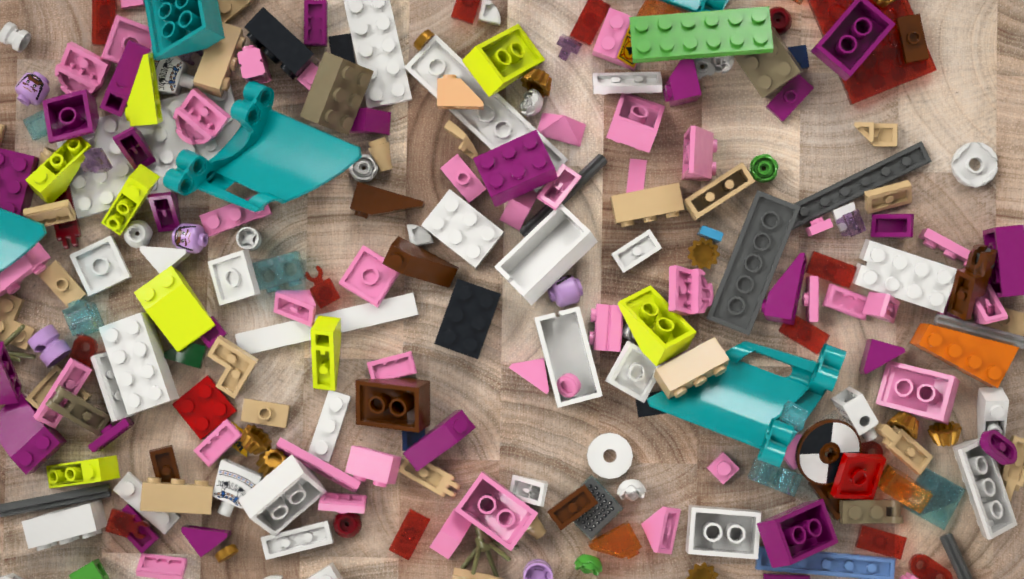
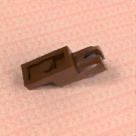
M983 244L973 246L968 255L966 267L956 271L947 312L964 321L971 319L976 298L986 294L989 278L995 266L997 250L990 249Z

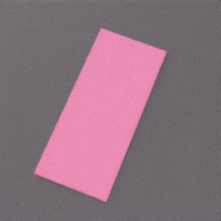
M630 158L626 193L644 190L647 160Z

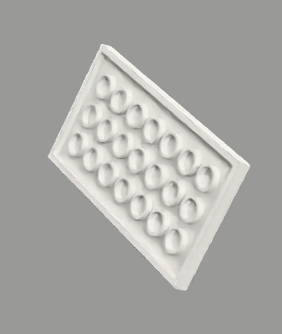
M231 84L228 91H224L222 98L204 93L231 116V107L235 102ZM190 92L160 100L163 122L134 126L141 131L156 159V162L147 166L148 169L160 176L150 194L174 192L164 186L163 178L169 169L177 168L176 158L182 150L188 149L209 161L235 135L241 127L239 121L231 117L215 139L205 144L191 145L184 142L175 131L177 129L176 122L173 119L176 108L182 105ZM125 112L122 117L115 114L100 117L95 132L81 136L92 147L70 183L78 219L108 211L128 177L134 171L112 138L132 127L130 126V121L126 120ZM67 140L60 141V142H56L58 149H59Z

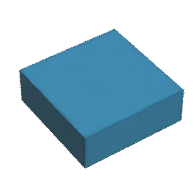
M705 225L701 226L697 235L706 239H712V241L717 243L721 242L724 235L723 232Z

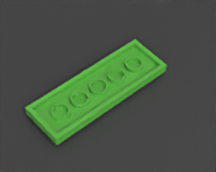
M769 6L629 17L633 63L773 53L774 50Z

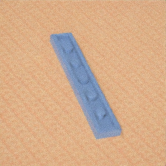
M759 546L755 569L859 579H894L896 558L820 551L792 565L772 568L765 546Z

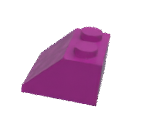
M694 59L680 60L663 89V96L665 102H669L670 107L696 102L702 95Z
M87 89L42 100L50 144L95 132L99 122L96 99Z

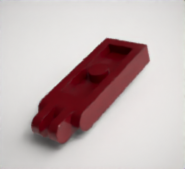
M69 185L67 190L62 195H60L54 202L69 199L75 211L71 188ZM77 215L76 220L54 225L57 241H62L64 250L70 249L69 239H71L73 248L79 246L78 237H81V230Z

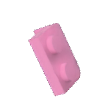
M71 41L67 43L60 64H57L55 67V76H58L61 84L60 88L66 94L84 89L93 94L104 84L112 62L102 59L95 53Z
M197 87L190 91L182 105L176 108L173 119L176 122L177 129L175 131L184 142L191 145L205 144L215 139L231 118L226 111Z
M677 265L669 267V312L691 316L705 313L706 308L712 305L714 297L713 286L711 283H707L703 276L706 273L699 268L691 270Z

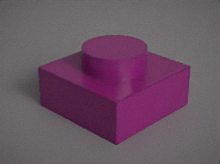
M211 316V319L216 326L200 337L208 348L212 347L219 335L225 337L228 334L214 316Z

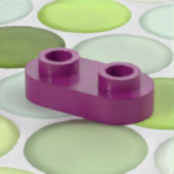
M996 430L985 431L981 434L980 446L985 453L1001 465H1009L1016 462L1017 449L1010 440Z

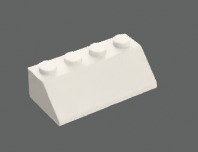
M980 438L964 441L952 447L982 536L988 540L993 539L1017 526L997 462L981 448Z

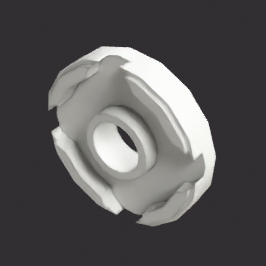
M971 142L964 144L956 150L952 157V173L957 181L966 187L976 188L984 186L993 180L998 171L997 155L991 147L984 143ZM973 158L980 162L978 171L972 170L969 166V162Z
M600 434L588 446V464L592 471L600 477L607 479L618 478L626 473L631 466L633 458L631 446L619 434ZM608 449L616 452V459L613 462H606L603 458L604 452Z

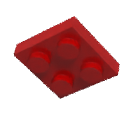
M209 375L172 404L200 440L204 439L223 421L238 411L227 396L215 387L216 383Z
M843 452L830 494L834 498L873 500L887 459L881 454Z

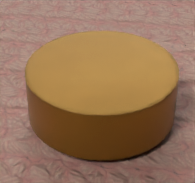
M429 29L425 30L415 40L413 46L420 51L432 39L434 34Z
M231 544L215 554V558L218 563H221L237 554L239 550L235 544Z

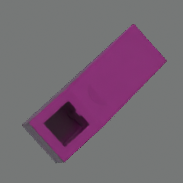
M128 41L99 108L122 117L127 107L144 54L150 53L151 49L134 41Z

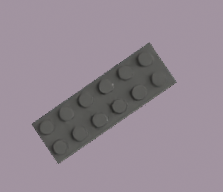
M759 190L756 191L706 319L750 335L801 208L800 206Z

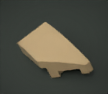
M448 120L444 129L462 141L458 148L459 151L471 159L478 156V152L469 137L456 124Z
M854 122V127L874 147H897L898 123Z

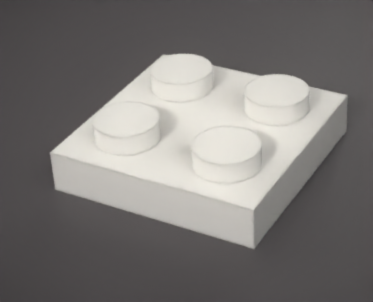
M108 236L69 255L89 297L132 277L113 236Z
M248 249L208 261L219 306L261 294Z
M627 341L605 381L645 403L656 383L654 378L655 369L666 362L655 366L637 345Z

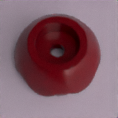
M782 7L769 9L771 24L779 35L785 34L792 25L790 13Z
M338 513L334 517L333 527L340 537L352 538L361 530L362 522L358 513Z

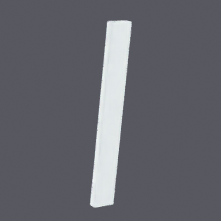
M414 293L383 299L378 308L370 303L315 315V321L318 316L341 318V333L419 314ZM293 320L235 334L237 346L249 354L309 341L311 340L312 327Z

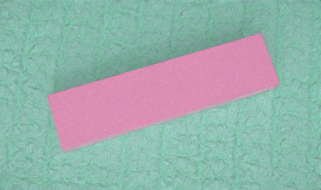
M281 437L278 440L276 449L282 451L287 457L293 455L307 468L353 493L358 491L361 481Z

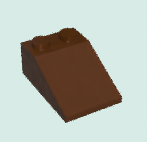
M411 378L355 380L356 425L417 433L430 425V381Z

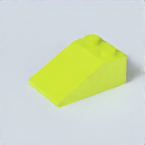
M517 24L475 46L462 61L488 97L531 71L544 62L545 59L521 26Z
M173 266L168 267L134 292L145 311L177 352H180L216 326L181 272Z
M651 285L618 302V306L640 350L655 366L662 364L689 348L696 331L680 314L668 311L669 303Z

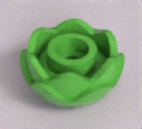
M762 154L754 157L751 161L750 174L756 181L766 183L772 181L777 176L778 163L770 155Z
M582 554L574 562L575 570L580 569L585 574L593 573L597 576L603 569L600 559L592 555Z

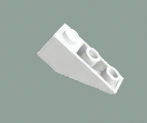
M980 387L978 389V438H981L983 432L989 430H996L1005 437L1009 399L1002 387Z

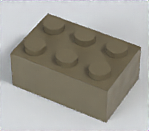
M772 24L773 53L734 56L762 98L767 97L803 72V69Z
M325 51L300 117L349 135L374 71Z

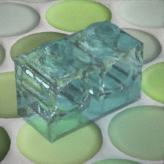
M299 251L252 263L259 289L262 291L266 290L267 293L280 290L281 285L288 284L289 287L300 285L302 280L307 278ZM293 263L297 266V272L293 276H288L286 267ZM268 270H273L275 278L272 282L267 283L264 279V274Z
M78 299L68 303V308L62 310L72 336L85 337L99 331V327L104 326L95 302Z
M755 456L747 478L795 497L803 475L781 466L779 468L760 461Z

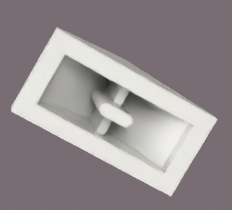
M140 246V252L159 274L170 266L176 268L190 255L186 249Z
M512 475L510 491L526 503L544 507L548 482Z

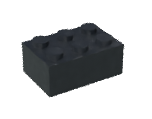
M264 7L244 27L249 32L246 36L259 49L264 47L263 52L276 65L280 62L282 64L280 68L292 80L298 78L311 62L315 65L319 63L315 54Z
M457 278L434 344L479 359L501 294Z

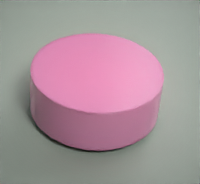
M566 373L557 380L558 392L564 397H573L580 391L581 383L574 374Z

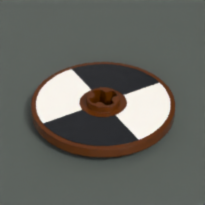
M825 419L815 423L804 432L798 442L795 454L798 470L811 483L824 486L832 485L843 452L861 453L860 437L850 424L840 419Z

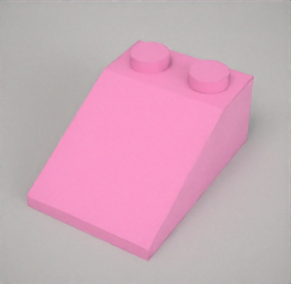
M690 126L686 131L683 143L682 180L710 181L712 176L716 175V162H712L713 153L717 152V139H713L714 133L697 126Z
M889 361L886 363L875 404L948 425L960 380L952 375Z
M484 471L480 473L455 508L456 512L510 551H512L538 514L528 504Z

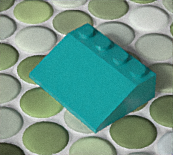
M144 0L153 56L157 61L207 49L225 38L218 0Z

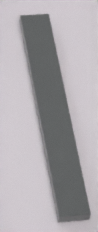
M922 141L794 203L801 208L792 230L864 195V191L879 188L932 162Z

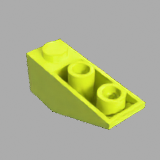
M81 136L68 139L25 179L34 193L47 204L53 203L67 190L92 146Z
M140 164L128 177L101 223L120 236L146 200L160 176Z
M117 455L46 466L49 489L120 478Z

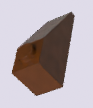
M357 182L350 209L355 211V216L367 219L368 215L374 217L424 208L425 202Z
M399 236L391 244L382 263L403 275L447 288L450 287L459 267Z

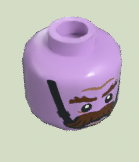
M36 71L25 73L15 86V91L19 95L17 99L26 106L30 104L40 105L50 91L49 81Z
M181 223L172 233V243L176 249H186L187 253L197 254L202 251L203 247H206L208 235L205 233L203 226L199 224Z
M572 275L562 276L548 289V295L551 302L555 301L559 307H565L578 303L580 296H583V290L578 278L575 279Z

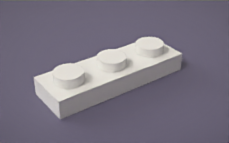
M661 72L592 73L593 94L662 93Z
M107 352L91 356L90 359L111 422L135 415L127 414Z
M328 391L308 453L321 460L330 462L352 396L337 391Z
M127 472L113 491L164 535L167 534L181 516L178 513L140 511L142 482L131 472Z
M329 520L282 531L275 537L271 534L260 537L266 560L334 543Z

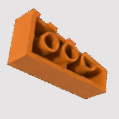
M926 323L919 324L910 341V344L984 385L994 388L999 387L1019 347Z

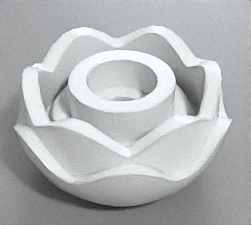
M734 56L711 57L710 62L715 68V72L727 73L734 64Z
M529 89V91L524 93V100L520 103L521 113L527 117L538 114L543 105V97L536 89Z
M361 154L362 157L349 167V171L356 181L368 182L376 176L378 165L371 155Z
M143 220L131 221L124 230V239L133 248L147 246L153 235L152 228Z
M625 480L619 485L617 495H619L621 500L627 498L630 501H635L639 497L644 498L646 488L639 480Z

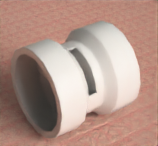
M7 22L0 31V42L5 45H12V49L19 53L27 47L31 39V33L24 29L19 30L17 25L12 22Z
M244 227L238 231L236 241L241 248L254 251L261 246L262 236L258 230Z

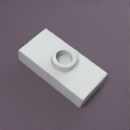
M649 229L613 252L611 256L621 271L625 273L662 249V247Z

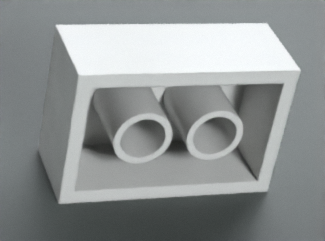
M450 189L421 225L475 269L478 268L504 235L503 230Z
M290 455L240 498L239 502L252 521L275 537L327 491L315 473L293 455Z
M102 500L22 521L28 549L36 547L37 551L58 545L57 541H59L60 545L80 539L79 535H82V539L96 536V534L102 533V528L108 526Z
M689 505L685 551L688 554L758 559L760 532L756 523L761 522V512L750 509Z

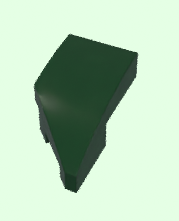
M192 342L180 352H177L174 347L164 352V357L201 369L207 347Z

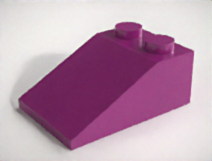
M21 392L18 404H6L0 410V444L9 457L27 475L34 473L67 440L55 428L39 422L33 417L37 409L25 399L26 396Z

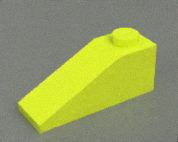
M153 53L143 55L127 107L125 108L126 120L130 121V126L152 125L163 122Z
M318 316L311 328L313 388L335 391L337 388L341 347V318Z

